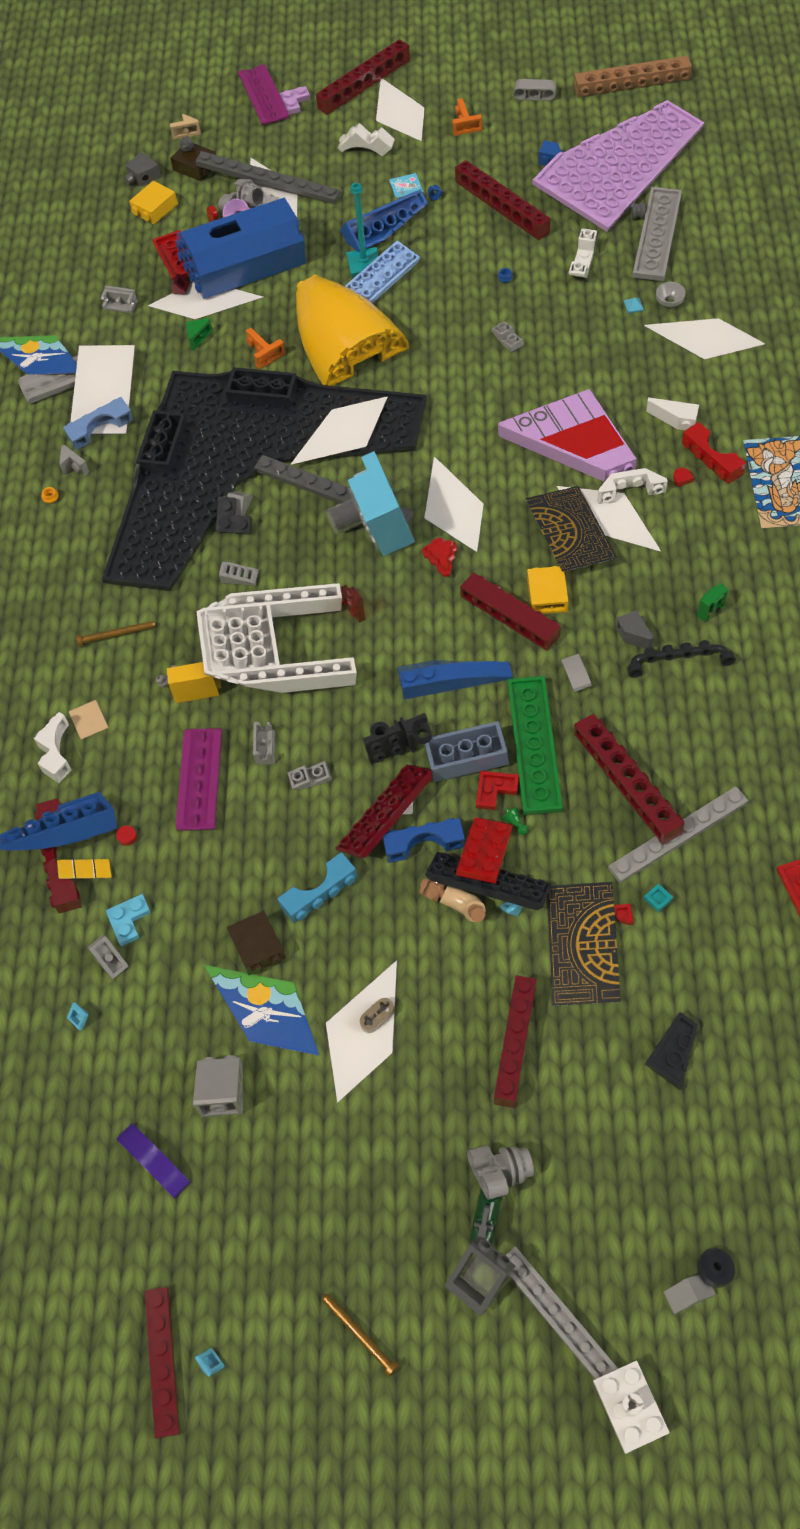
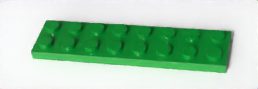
M545 676L507 679L523 815L562 812L563 807Z

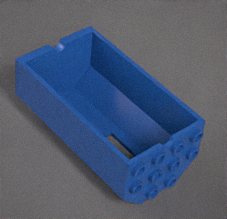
M285 197L176 233L177 241L175 243L179 250L177 253L179 261H183L185 271L189 272L191 282L195 283V289L198 294H201L203 299L306 264L304 237L300 233L298 218Z

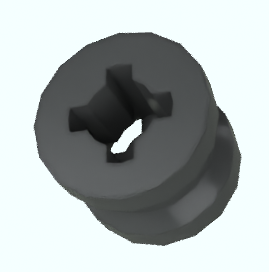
M645 202L640 204L632 203V219L637 217L644 219L646 213Z

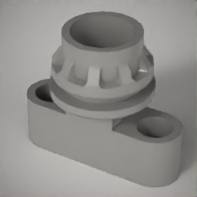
M238 179L234 183L237 192L224 194L218 202L221 211H223L225 204L232 199L243 200L251 209L262 205L265 195L263 189L257 186L251 179Z
M488 1145L467 1150L470 1167L488 1200L508 1195V1186L513 1187L515 1183L521 1184L526 1178L532 1177L534 1174L532 1158L526 1147L517 1148L510 1146L507 1149L502 1147L499 1149V1154L496 1155L492 1154Z

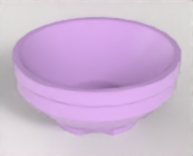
M232 199L223 208V218L248 210L249 207L241 199Z

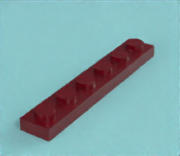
M168 1287L144 1291L155 1439L180 1435Z

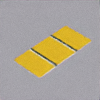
M109 859L57 860L60 879L111 878Z

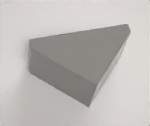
M235 491L228 493L227 496L237 498L235 515L244 516L253 499V495Z
M699 1275L686 1278L663 1292L674 1315L716 1296L713 1288L706 1284Z

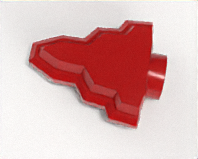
M436 538L431 541V544L426 545L422 549L423 556L429 559L430 564L436 566L437 571L443 577L450 576L452 571L451 562L455 559L454 553L457 552L456 542Z

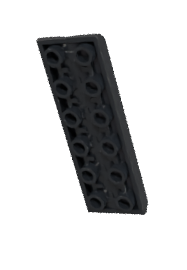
M440 852L436 853L425 874L430 881L534 910L543 908L552 883L545 882L544 880L533 879L523 874H515L505 869H500L496 884L457 876L456 870L460 858Z

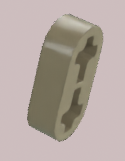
M381 998L365 1011L360 1017L362 1030L366 1033H373L394 1014L393 1002L388 998ZM383 1005L386 1007L387 1005H389V1011L386 1012L384 1010L381 1012V1006ZM366 1019H368V1020H372V1019H373V1024H374V1025L371 1026V1025L368 1024L367 1026H365V1025H366L365 1020H366Z

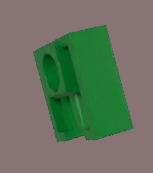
M719 583L716 587L713 586L700 599L697 617L706 622L710 619L709 612H714L716 608L720 610L724 607L728 588Z

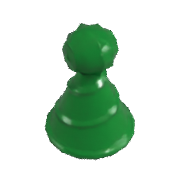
M514 807L511 810L506 808L505 811L507 813L502 817V820L516 826L520 835H525L528 832V828L526 825H521L518 807Z

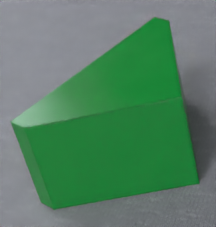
M209 318L186 322L191 350L194 351L213 331Z

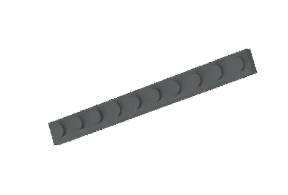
M201 151L196 159V166L242 179H251L256 183L335 204L340 195V189Z
M264 455L261 456L254 467L258 473L343 505L356 500L350 487ZM400 507L409 525L414 517V511Z

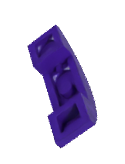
M132 1123L116 1138L174 1199L191 1183Z

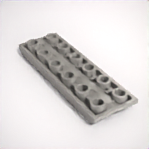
M78 356L72 357L77 363ZM76 373L27 374L20 377L18 383L27 403L31 404L75 387Z

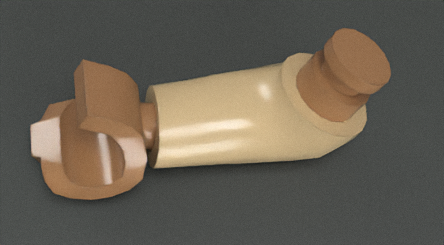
M428 878L422 880L419 891L421 895L434 902L441 898L439 903L460 912L469 921L481 922L485 918V906L475 895L448 885L444 889L445 884L430 881Z

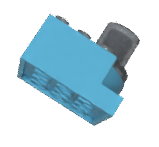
M375 451L361 457L366 469L348 480L350 487L347 489L352 498L325 510V514L336 536L363 524L377 552L381 551L384 557L414 543L415 540Z

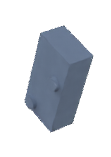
M499 721L433 736L430 742L425 744L434 782L509 765L508 753Z

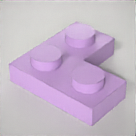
M306 86L279 93L288 111V115L301 112L299 102L310 100V94Z

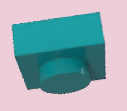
M657 884L644 896L643 900L659 913L673 900V896L661 885Z

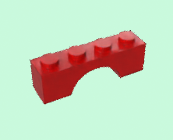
M700 422L683 432V446L689 449L696 458L705 463L709 469L714 471L721 480L729 484L744 474L746 462L734 452L724 454L714 451L708 444L710 431Z

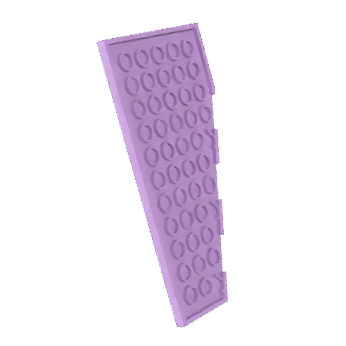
M667 100L638 117L634 116L617 124V127L601 135L597 134L582 141L580 145L564 153H558L533 179L532 185L608 232L629 209L631 204L640 197L703 128L704 122Z

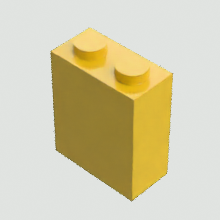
M155 181L148 184L129 201L132 213L152 224L157 223L178 204L175 191Z
M560 566L527 569L531 608L535 611H540L542 614L568 612L565 574Z
M203 662L167 668L168 684L175 703L219 696L218 689L221 688V681L218 678L205 675Z

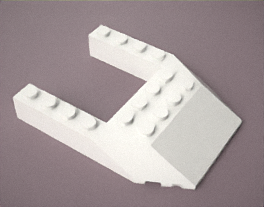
M339 583L231 593L225 596L226 599L218 603L214 602L209 607L197 611L205 675L246 687L281 693L352 686L356 684L357 672L354 657L279 664L272 617L341 611L342 595Z

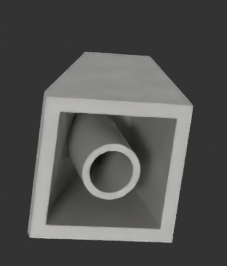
M234 1055L225 1056L224 1059L206 1057L203 1060L197 1061L193 1106L201 1117L243 1114V1063L240 1057Z

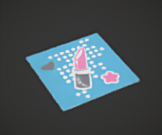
M416 173L389 179L396 198L406 196L419 189L423 192Z

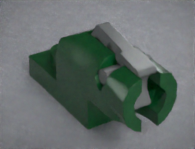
M482 1188L480 1189L470 1235L471 1242L480 1236L492 1245L502 1196L488 1200Z

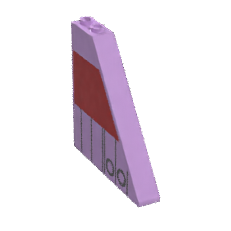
M590 389L498 423V435L603 482L612 473L635 470L636 457Z

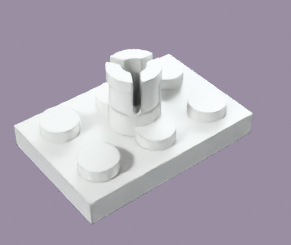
M637 1361L593 1380L625 1454L670 1433Z

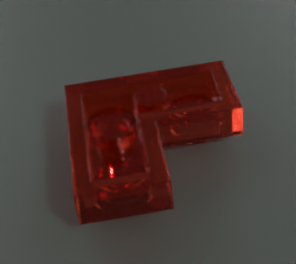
M347 585L340 587L342 604L348 606V611L352 618L355 617L359 623L364 621L365 613L362 597L354 586L348 588Z

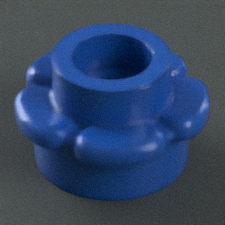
M438 185L428 188L430 199L437 200L442 195V190Z
M502 268L498 274L499 281L503 283L510 282L513 278L512 271L509 268Z

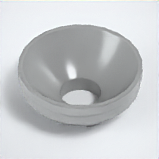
M665 282L656 289L657 301L667 308L678 306L684 301L686 292L679 283ZM666 299H673L674 302H667V301H665V300H666Z

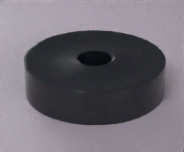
M710 1248L699 1256L697 1271L706 1284L711 1287L721 1288L730 1283L734 1278L735 1265L725 1251L718 1248Z

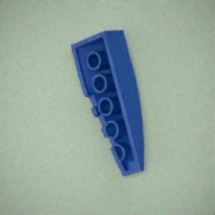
M421 189L362 215L366 249L386 240L428 203ZM354 218L345 222L340 231L346 243L360 252L357 220Z
M432 660L397 667L404 700L513 679L509 662Z
M100 792L63 803L58 806V810L52 813L47 811L42 814V818L36 821L31 819L25 822L26 824L22 828L14 827L0 834V849H44L88 840L93 836L108 833L111 830L117 829L114 809Z

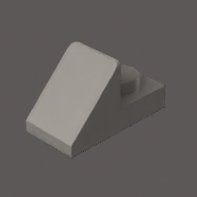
M61 446L59 465L63 475L74 469L77 473L80 472L86 476L89 473L86 461L67 446Z
M104 934L87 947L96 961L112 979L129 967Z

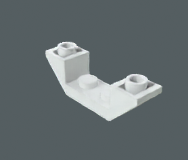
M581 229L578 239V251L575 261H572L569 270L570 276L587 278L597 236L596 230Z
M646 468L612 473L599 488L597 502L608 503L615 501L617 489L642 485L646 486L648 495L666 493L668 481L667 478Z

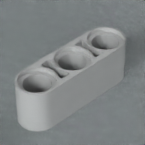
M518 79L515 82L514 97L516 99L550 101L555 98L556 83L553 80Z

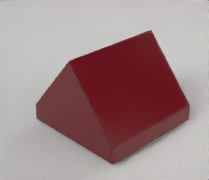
M179 274L175 275L172 282L173 294H185L189 282Z

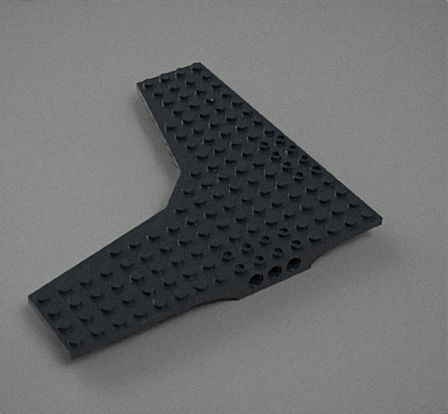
M233 367L231 371L219 374L172 371L163 400L159 408L152 412L136 459V472L132 491L102 577L103 583L171 591L216 520L218 497H227L228 493L233 492L238 484L258 474L257 469L254 467L262 455L280 462L293 461L332 409L387 397L366 447L320 458L365 455L373 451L376 454L416 450L427 395L322 385L297 376V373Z

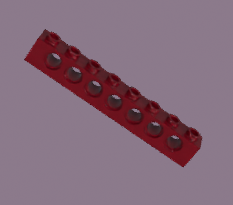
M399 39L316 93L317 108L326 115L330 114L410 61L409 45Z
M465 160L455 167L456 183L534 238L541 240L550 233V217L469 161Z
M593 713L575 723L574 735L659 841L664 845L682 835L684 829L683 818L673 811L672 805L668 800L665 801L659 789L650 783L645 772L642 773L636 761L627 755L624 746L617 743L614 734L608 732L603 721L600 718L598 719Z

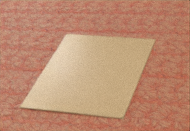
M96 700L68 711L80 739L108 728Z

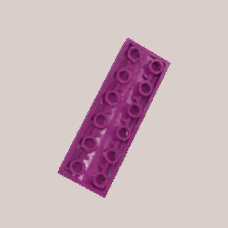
M265 64L250 70L238 71L240 80L261 125L289 118L288 111Z
M222 728L184 730L176 814L177 831L215 830Z

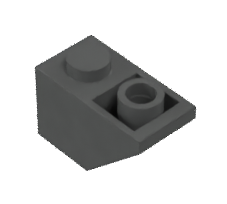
M637 610L617 617L616 630L623 642L645 649L652 647L654 634L651 630H648L644 617L640 616Z

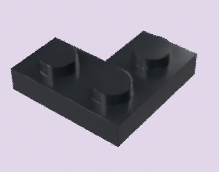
M218 497L216 532L251 534L252 517L235 515L237 498Z

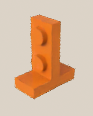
M463 98L457 99L455 112L458 115V119L452 120L453 135L482 131L481 114L469 116Z
M252 328L246 330V341L257 352L254 354V359L259 370L285 355L284 342L281 339L269 345Z

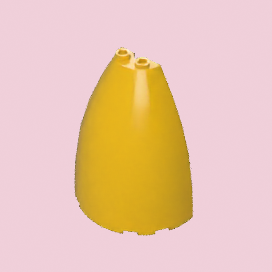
M317 274L297 284L296 314L300 337L311 365L323 385L334 386L354 376V365L378 354V358L383 362L409 349L408 340L396 325L371 301L354 290L319 277Z

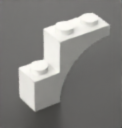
M359 123L355 127L352 126L346 135L343 134L340 137L338 149L343 152L352 147H364L383 156L392 149L395 139L382 127L371 134Z
M60 712L55 717H52L49 723L34 738L38 747L47 753L38 762L40 769L58 783L72 770L67 760L60 754L61 737L69 726L65 715Z

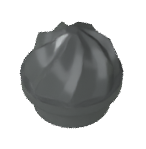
M188 135L185 138L182 137L179 142L180 149L185 152L191 151L194 147Z

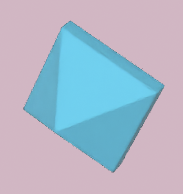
M640 298L624 300L628 314L644 311Z
M505 902L500 905V908L508 914L518 916L523 906Z
M74 1002L67 1019L81 1031L87 1020L88 1012Z
M212 1348L195 1357L200 1369L208 1377L225 1367Z

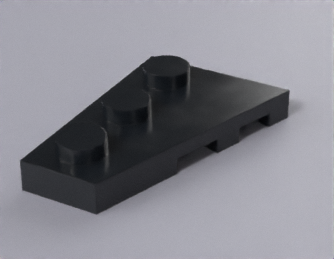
M681 1012L677 1014L644 1063V1065L679 1090L683 1087L684 1075L688 1067V1059L698 1024Z

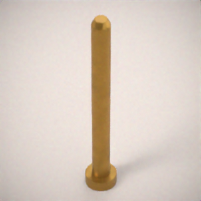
M154 621L82 637L79 634L76 635L78 646L83 647L84 643L152 629L156 627Z
M324 1294L322 1301L386 1369L384 1374L388 1378L391 1377L400 1365L396 1361L392 1363L329 1294Z

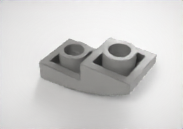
M505 321L491 328L496 338L510 352L524 346V340L514 333V328Z
M579 654L561 660L574 692L592 686Z
M325 761L309 768L304 765L288 772L293 790L313 787L332 780Z

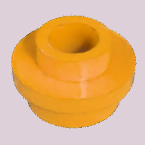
M52 487L45 488L41 495L45 503H53L59 497L57 490Z

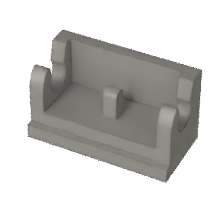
M105 285L101 295V300H105L102 305L103 309L132 314L138 302L135 290Z
M254 722L253 756L256 765L275 764V729L272 728L269 722H267V727H261L259 722Z

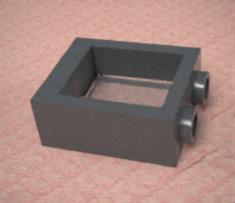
M479 1236L468 1246L444 1286L481 1316L491 1306L516 1265L506 1255L493 1248L489 1241Z

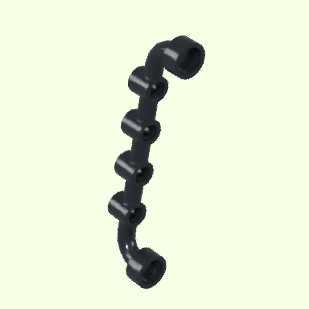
M708 640L699 642L698 647H692L691 643L686 642L681 644V649L675 650L672 645L663 646L662 651L655 652L653 647H648L644 649L643 654L632 658L627 671L629 677L636 678L643 674L640 661L652 663L656 659L672 660L679 656L690 658L694 654L707 656L712 652H720L719 658L723 666L734 664L736 658L734 652L729 651L722 645H710Z

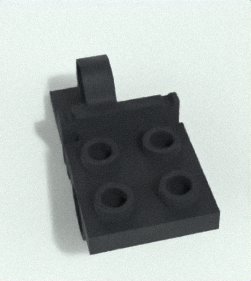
M420 714L406 721L401 717L399 722L393 720L394 726L391 727L385 722L374 723L370 728L371 735L363 738L371 765L382 762L393 755L400 754L406 750L405 747L407 746L411 753L415 752L416 746L414 741L419 744L430 742L432 734L426 714ZM421 732L428 733L426 737H418Z

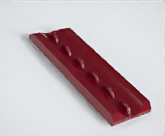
M412 765L403 767L384 792L377 797L373 805L365 811L361 819L353 825L350 832L341 839L335 849L358 858H366L430 782L433 772L429 769Z

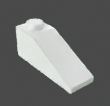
M648 397L646 412L676 429L687 430L696 424L699 405Z

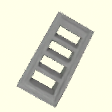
M222 562L219 577L221 583L256 586L259 570L230 562Z

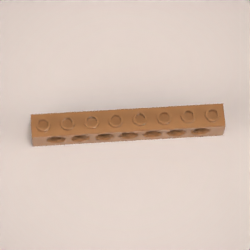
M688 56L575 73L574 88L577 97L689 80L691 78L692 65Z

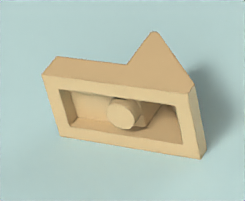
M182 114L183 121L170 123L173 140L186 137L187 135L189 137L201 134L199 121L185 114Z

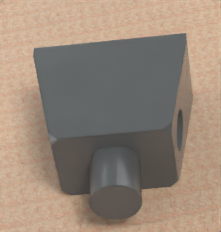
M142 152L126 164L127 175L124 176V181L128 185L135 182L139 186H144L162 177L159 164Z

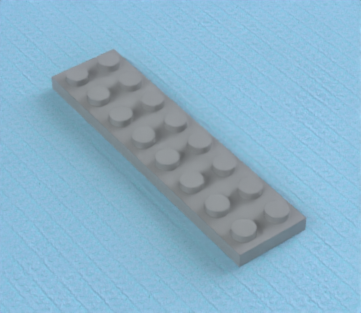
M651 187L632 278L664 281L682 190Z

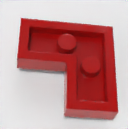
M480 771L476 808L495 810L497 793L517 795L519 775Z

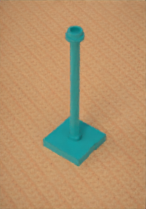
M353 183L350 188L351 193L354 194L360 252L357 250L346 252L351 278H355L379 257L377 247L366 249L360 197L363 188L360 183Z

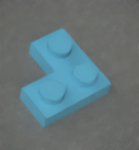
M143 894L105 910L120 946L139 939L133 921L151 913Z

